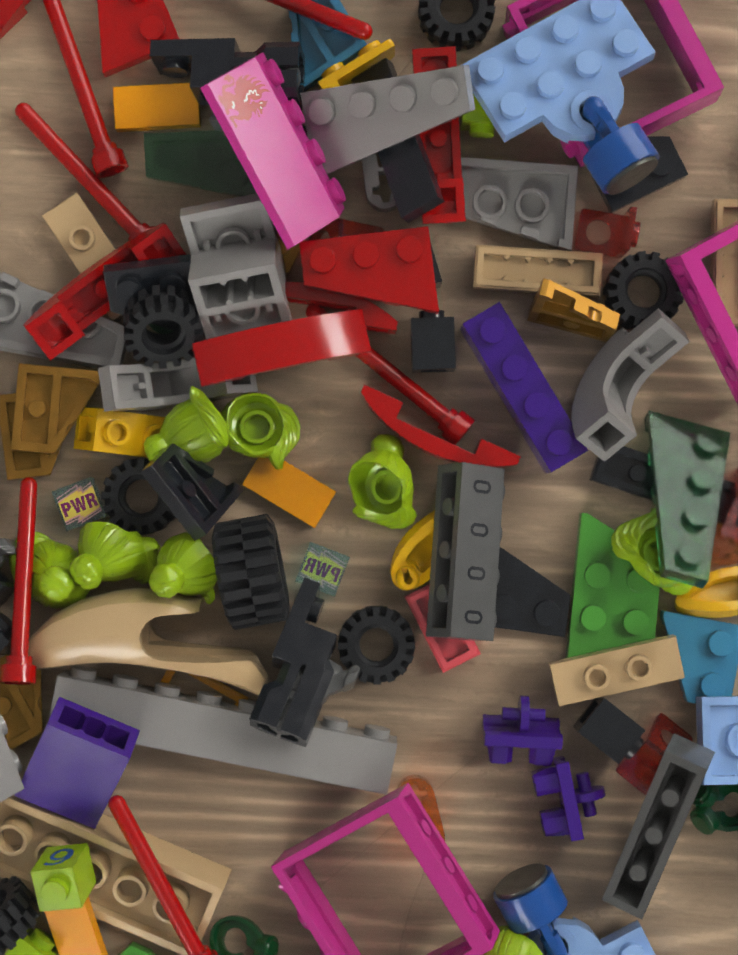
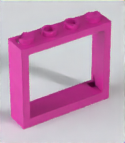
M518 0L508 5L505 19L506 24L502 25L506 39L527 29V25L578 0ZM678 0L644 1L693 93L632 122L639 123L646 135L652 134L717 102L724 89L717 72ZM560 140L568 158L575 157L580 168L584 167L583 158L589 151L584 142L569 141L567 144Z
M738 221L665 261L738 404V332L701 260L738 239Z
M409 783L285 850L271 866L280 881L278 887L288 894L297 909L300 923L312 933L319 945L321 955H361L303 859L389 813L463 933V936L426 955H482L492 950L500 933L496 923Z

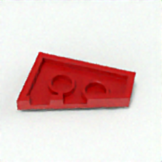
M97 0L102 73L105 78L151 59V40L180 39L164 0Z
M428 226L302 241L299 243L303 280L306 288L355 298L361 297L381 301L385 304L401 305L439 314Z

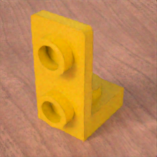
M388 39L380 43L379 40H375L364 46L357 53L359 57L344 65L343 62L332 65L322 73L321 77L323 79L318 81V90L349 85L352 83L351 79L382 59L387 58L391 60L395 57L393 41Z
M85 407L76 422L73 449L147 458L144 452V442L147 437L160 433L165 417L124 411L104 412L102 408Z

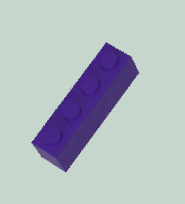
M496 303L464 322L460 328L462 335L545 474L555 471L587 452V447L575 438L571 420L501 303Z

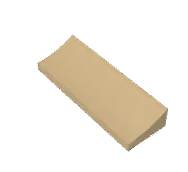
M14 795L0 802V877L10 879L11 876H16L28 889L35 892L30 871L46 847L88 843L96 878V884L89 894L95 917L178 954L188 955L114 818L102 814L96 828L93 829ZM142 831L198 937L202 941L232 869Z

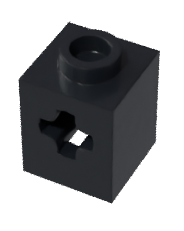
M439 310V314L419 311V318H411L412 373L454 372L456 369L454 317H444V310Z
M604 697L595 698L573 725L577 732L618 764H620L624 757L627 760L631 759L644 742L641 736L645 729Z

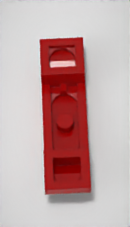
M456 46L412 49L413 74L456 67ZM458 117L431 130L420 133L445 201L422 215V225L466 222Z
M163 222L126 242L90 266L44 303L23 326L51 361L85 336L82 330L110 311L103 274L104 265L187 254L166 223Z
M286 282L285 284L287 301L290 303L315 304L324 308L344 311L362 309L367 331L396 335L398 321L386 311L364 298H355L306 288L304 282Z
M362 309L294 319L192 343L201 387L327 359L330 361L371 352Z
M365 384L361 390V396L367 406L389 430L405 442L429 455L452 463L466 462L497 468L515 466L521 456L484 439L478 441L474 452L471 453L397 419L403 406L402 401Z

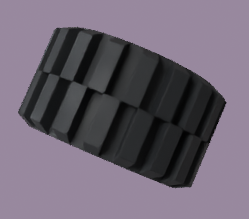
M268 514L216 523L212 533L215 571L225 616L232 628L238 630L286 621L290 611L289 596L280 544L273 520Z

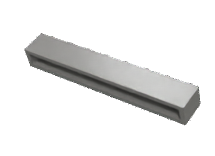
M74 665L71 666L70 671L65 670L57 675L50 715L58 698L62 697L140 730L136 745L385 795L388 793L397 749V736L390 735L389 728L366 724L363 730L348 727V721L345 719L323 716L322 721H316L306 747L281 739V734L273 736L250 726L249 718L256 704L254 700L240 699L237 706L234 703L222 701V695L218 693L197 691V695L194 696L180 693L181 687L170 683L156 682L155 687L139 685L138 678L124 674H113V679L96 676V669Z

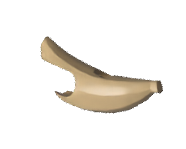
M151 588L114 590L84 598L54 613L29 638L28 656L33 657L32 665L37 666L36 670L90 663L131 664L212 678L242 688L258 696L263 685L268 683L266 670L257 655L251 650L163 639L156 633L151 621L153 618L200 612L201 602H204V599L198 596L176 594L172 598H163L156 595Z

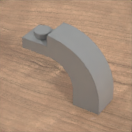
M659 308L630 333L623 327L619 329L594 357L577 388L571 413L575 438L604 462L637 436L631 411L636 394L642 384L656 369L689 343L686 332Z
M195 357L190 361L186 359L181 360V365L174 367L172 361L166 362L167 369H159V363H153L152 367L145 364L108 365L98 368L104 412L126 410V412L172 408L190 399L189 392L191 386L203 391L211 402L237 397L244 393L258 392L256 374L245 376L239 380L201 387Z

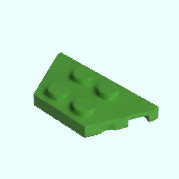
M579 513L565 658L653 639L656 633L660 587L652 585L641 577L629 561L620 559L615 555L611 546V536L615 530L588 513Z

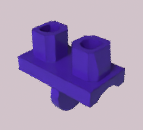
M519 696L518 708L502 707V715L483 714L484 746L488 748L489 761L491 763L507 764L512 762L513 747L528 748L529 763L537 766L552 765L556 749L562 750L563 735L560 732L559 718L546 717L545 709L530 708L529 696Z
M564 756L554 757L553 765L544 766L531 772L537 797L558 793L561 807L539 811L543 833L545 836L568 835L571 842L582 840L584 835L577 803H582L584 817L597 815L594 801L606 796L604 786H591L589 772H581L576 774L579 788L574 789L569 762L565 761Z

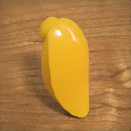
M435 510L418 521L403 536L395 549L391 561L390 574L393 584L401 590H413L430 580Z
M738 566L720 568L697 578L688 593L676 596L674 607L677 612L703 618H724L738 615Z

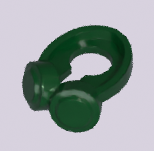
M738 784L700 786L693 802L696 807L690 813L693 825L700 832L711 835L715 830L725 832L738 831V813L735 816L729 817L724 811H713L711 808L716 801H723L729 793L735 792L738 794Z
M230 915L222 918L213 925L210 932L211 950H216L218 955H244L242 952L232 953L225 946V936L232 928H239L245 933L246 944L254 951V955H277L279 944L276 936L264 934L257 924L244 916Z

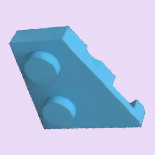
M312 0L349 15L340 0ZM289 11V18L292 23L291 42L300 41L305 55L304 84H300L304 86V92L323 79L321 75L326 69L339 62H343L344 65L356 58L358 56L357 53L367 45L365 40L358 39Z
M661 610L660 618L665 626L667 635L674 634L677 638L685 678L679 679L684 700L696 704V697L732 696L738 666V624Z

